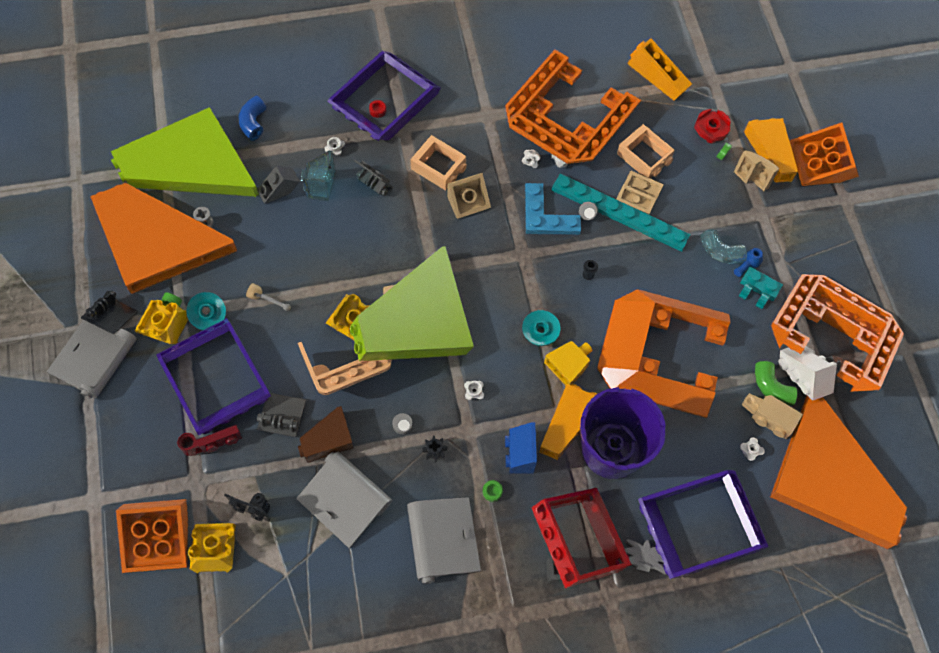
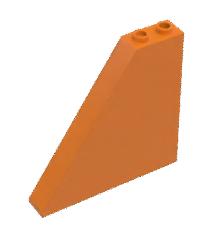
M127 183L116 185L114 188L90 196L124 283L131 294L237 251L233 239Z
M806 394L800 411L803 415L793 431L770 497L885 549L898 545L902 537L900 534L901 527L904 526L907 520V515H905L907 507L826 400L821 397L812 401Z

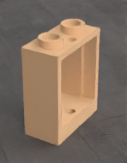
M643 124L619 144L617 155L638 173L651 178L652 176L656 177L664 166L667 167L674 159L673 154L675 150ZM642 141L662 157L652 167L631 151Z
M432 135L410 159L411 170L445 191L448 188V183L455 182L457 176L460 173L462 174L467 167L464 154ZM435 151L455 162L445 175L425 164Z

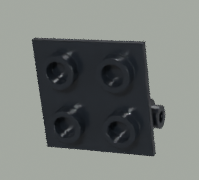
M111 290L107 291L103 298L95 301L91 308H87L86 313L81 316V319L111 334H115L138 310L117 301L116 293Z
M225 493L224 496L228 499V504L233 506V510L242 514L246 511L252 514L251 517L260 522L263 519L270 521L267 516L270 504L262 493L254 494L250 503Z

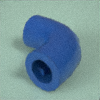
M257 95L248 100L242 106L239 113V126L251 141L258 139L262 135L263 128L256 119L262 112L267 110L264 102Z

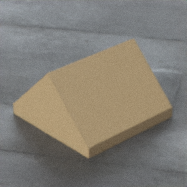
M483 173L448 183V200L457 219L491 208Z

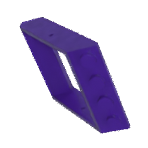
M381 51L334 93L327 102L333 105L332 108L345 114L346 119L356 122L361 130L371 133L373 139L377 141L390 140L438 95L441 88L391 52ZM389 63L426 91L382 130L344 101L383 65Z
M227 318L156 354L198 435L211 432L215 426L228 423L235 415L244 414L250 410V407L256 404H263L271 397ZM230 331L261 388L197 422L166 363Z
M725 470L638 499L640 511L646 518L648 531L655 540L656 551L661 556L664 563V571L670 579L681 578L769 548L735 470ZM723 480L752 547L683 569L656 501Z

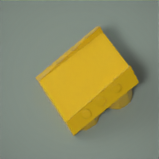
M346 294L326 321V324L354 340L350 333V326L356 317L369 306L363 304L357 295Z
M151 300L135 332L169 344H176L188 321L186 310L181 309L176 303L165 304L161 300Z
M195 524L191 534L193 539L192 546L188 551L190 570L196 573L225 571L228 573L233 567L236 524Z

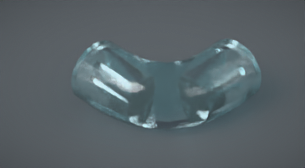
M710 229L701 233L700 240L704 249L715 260L726 264L742 263L747 260V252L743 244H724L716 229Z

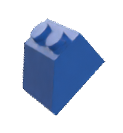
M535 422L509 429L508 436H505V448H509V455L505 456V465L509 467L510 474H534L537 464Z

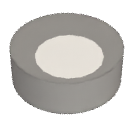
M585 202L580 206L579 214L585 220H592L597 216L598 208L592 202Z
M404 413L396 415L392 422L393 429L398 434L409 433L413 426L411 417Z

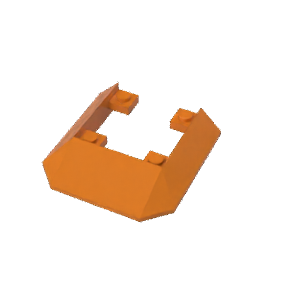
M554 50L505 105L509 128L567 164L593 161L639 105L641 100L627 91L623 95L611 87L601 98V103L609 107L611 111L597 128L594 129L582 121L573 133L546 117L552 110L553 103L543 97L559 79L573 85L582 75V70L569 63V57Z
M802 274L771 324L779 349L782 344L799 354L805 349L810 338L793 329L801 314L816 323L822 320L853 338L852 344L868 353L861 369L845 360L836 376L844 382L853 385L850 392L879 390L904 335L894 317L889 312L825 275Z
M639 289L615 300L597 366L608 387H619V389L628 390L635 389L650 397L656 404L707 418L716 394L715 388L718 377L698 372L694 386L657 376L660 361L643 357L642 354L649 326L667 330L671 318L707 327L704 341L723 346L726 341L728 327L731 323L729 314Z

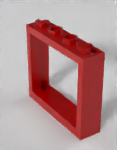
M597 487L546 498L531 507L565 588L618 573L632 565ZM582 503L609 567L579 575L551 509Z

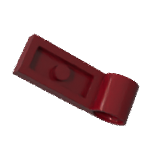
M237 425L200 439H196L191 433H184L178 438L177 444L185 455L194 456L202 452H214L223 445H233L239 439H242V435ZM193 441L191 447L185 448L186 443Z

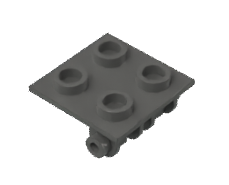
M354 159L357 164L363 167V170H359L356 174L358 180L370 186L379 195L385 196L388 192V186L393 189L389 184L390 180L363 160L359 163Z
M270 393L271 397L264 403L262 413H259L257 416V421L259 422L257 430L296 437L306 400Z

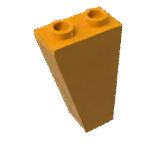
M652 38L647 42L642 41L636 47L637 49L630 54L631 59L627 64L675 101L692 85Z
M783 118L749 121L744 132L756 153L779 168L773 179L774 182L793 181L798 170Z
M566 384L539 453L556 460L561 457L579 435L582 413L588 402L597 393L586 392L574 384Z

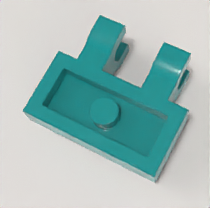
M749 267L740 284L744 285V288L739 297L745 300L751 290L757 292L761 297L755 306L762 309L768 299L774 301L783 284Z

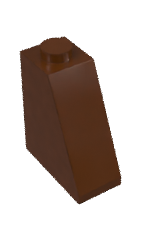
M342 406L334 409L300 437L301 445L298 446L301 458L305 457L307 463L325 458L332 452L341 453L354 449Z

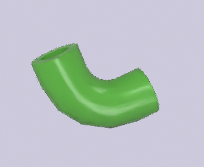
M768 361L757 362L755 364V377L761 392L765 396L772 395L783 403L794 406L797 399V388L778 382L775 376L774 363Z

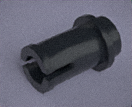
M587 260L584 263V279L592 280L598 270V264L594 260Z

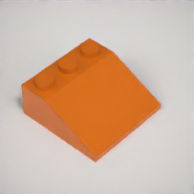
M843 123L789 140L802 186L840 183L859 177Z
M186 499L123 504L116 510L122 573L187 567L188 512Z

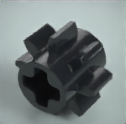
M433 436L430 441L425 439L427 447H423L422 452L428 453L426 455L427 460L432 458L436 463L438 458H445V454L442 451H446L447 446H442L443 438L438 440ZM433 446L437 447L436 452H433Z

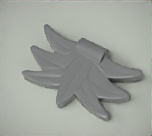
M626 540V543L631 547L625 548L627 555H630L628 558L631 564L636 566L637 570L646 572L657 570L666 574L663 566L658 563H663V560L655 547L650 548L649 540H646L643 546L633 540Z

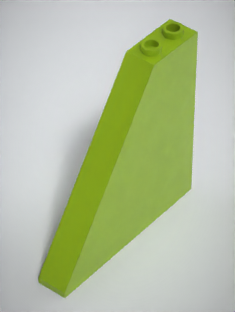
M210 107L111 151L114 157L111 161L115 169L120 168L121 172L118 174L122 182L127 181L129 185L135 188L253 197L259 195L254 181Z
M441 247L356 317L350 326V333L354 337V351L358 354L359 361L466 355L474 347L446 247Z

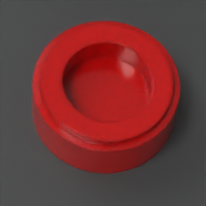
M381 100L371 102L369 105L370 115L375 118L383 117L387 112L386 104Z

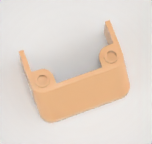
M302 342L298 343L317 391L322 395L332 394L388 371L392 365V360L359 361L358 359L331 371L325 365L312 367Z

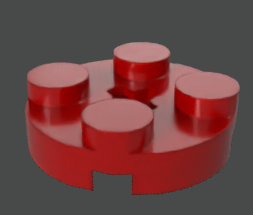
M707 109L698 115L694 126L695 130L708 143H715L725 139L730 131V118L723 111L717 110L716 112L711 111L712 109ZM709 123L712 125L716 124V127H711Z

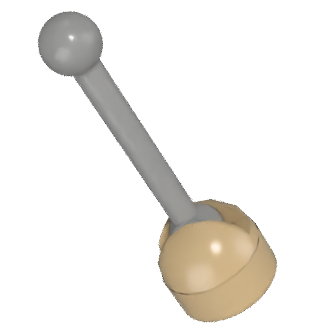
M254 283L247 290L246 297L256 300L262 297L283 307L285 311L291 309L290 304H283L264 295L261 287Z

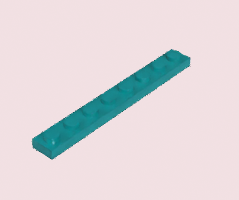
M561 173L552 186V191L581 205L585 202H592L597 206L598 213L681 252L691 235Z

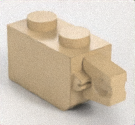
M749 393L742 403V406L753 414L751 418L758 425L767 427L776 436L785 439L793 433L803 415L772 395L761 399Z

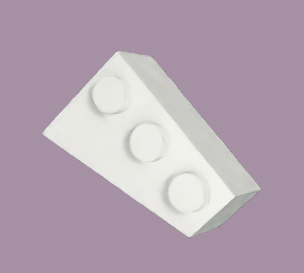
M807 346L801 354L791 350L789 347L780 350V359L778 361L780 368L787 372L791 380L796 382L802 392L807 394L812 401L834 392L837 367L835 362L829 363L825 361L826 357L815 355V351Z

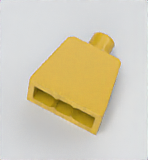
M570 341L545 356L544 363L565 386L566 384L572 385L589 366L590 359L587 355L593 350L586 342L578 347L574 342Z

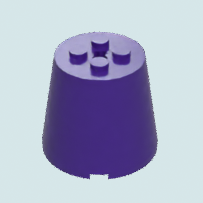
M615 387L595 395L586 405L580 422L582 453L588 467L601 477L620 479L650 463L659 454L665 442L666 424L657 404L650 397L635 389L628 390Z

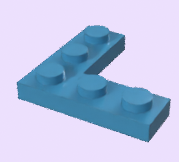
M525 183L526 234L580 235V215H544L543 183Z

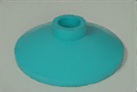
M211 292L198 293L188 302L186 309L187 318L194 327L205 330L225 319L226 307L218 295ZM204 307H208L210 309V312L208 314H204L202 312V309Z
M537 310L528 314L522 325L525 338L537 346L552 344L559 337L561 330L557 317L544 310ZM538 329H543L544 332H543V333H540V332H538L537 330H538Z

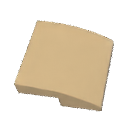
M745 150L739 159L734 173L745 183L752 180L760 189L765 191L770 187L779 168L766 158Z
M630 171L616 200L649 215L664 184Z

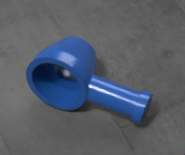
M759 248L749 250L744 255V263L734 270V274L737 277H741L749 267H759L763 261V252Z

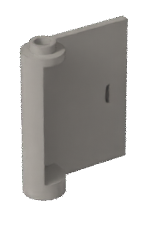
M83 320L46 372L81 390L83 396L92 399V397L97 398L137 338L124 329H119L115 334H111Z
M332 452L325 459L326 463L296 499L348 548H351L375 517L386 511L392 503V499L340 452Z
M469 497L415 501L407 504L418 581H422V584H429L435 582V578L439 576L481 571Z

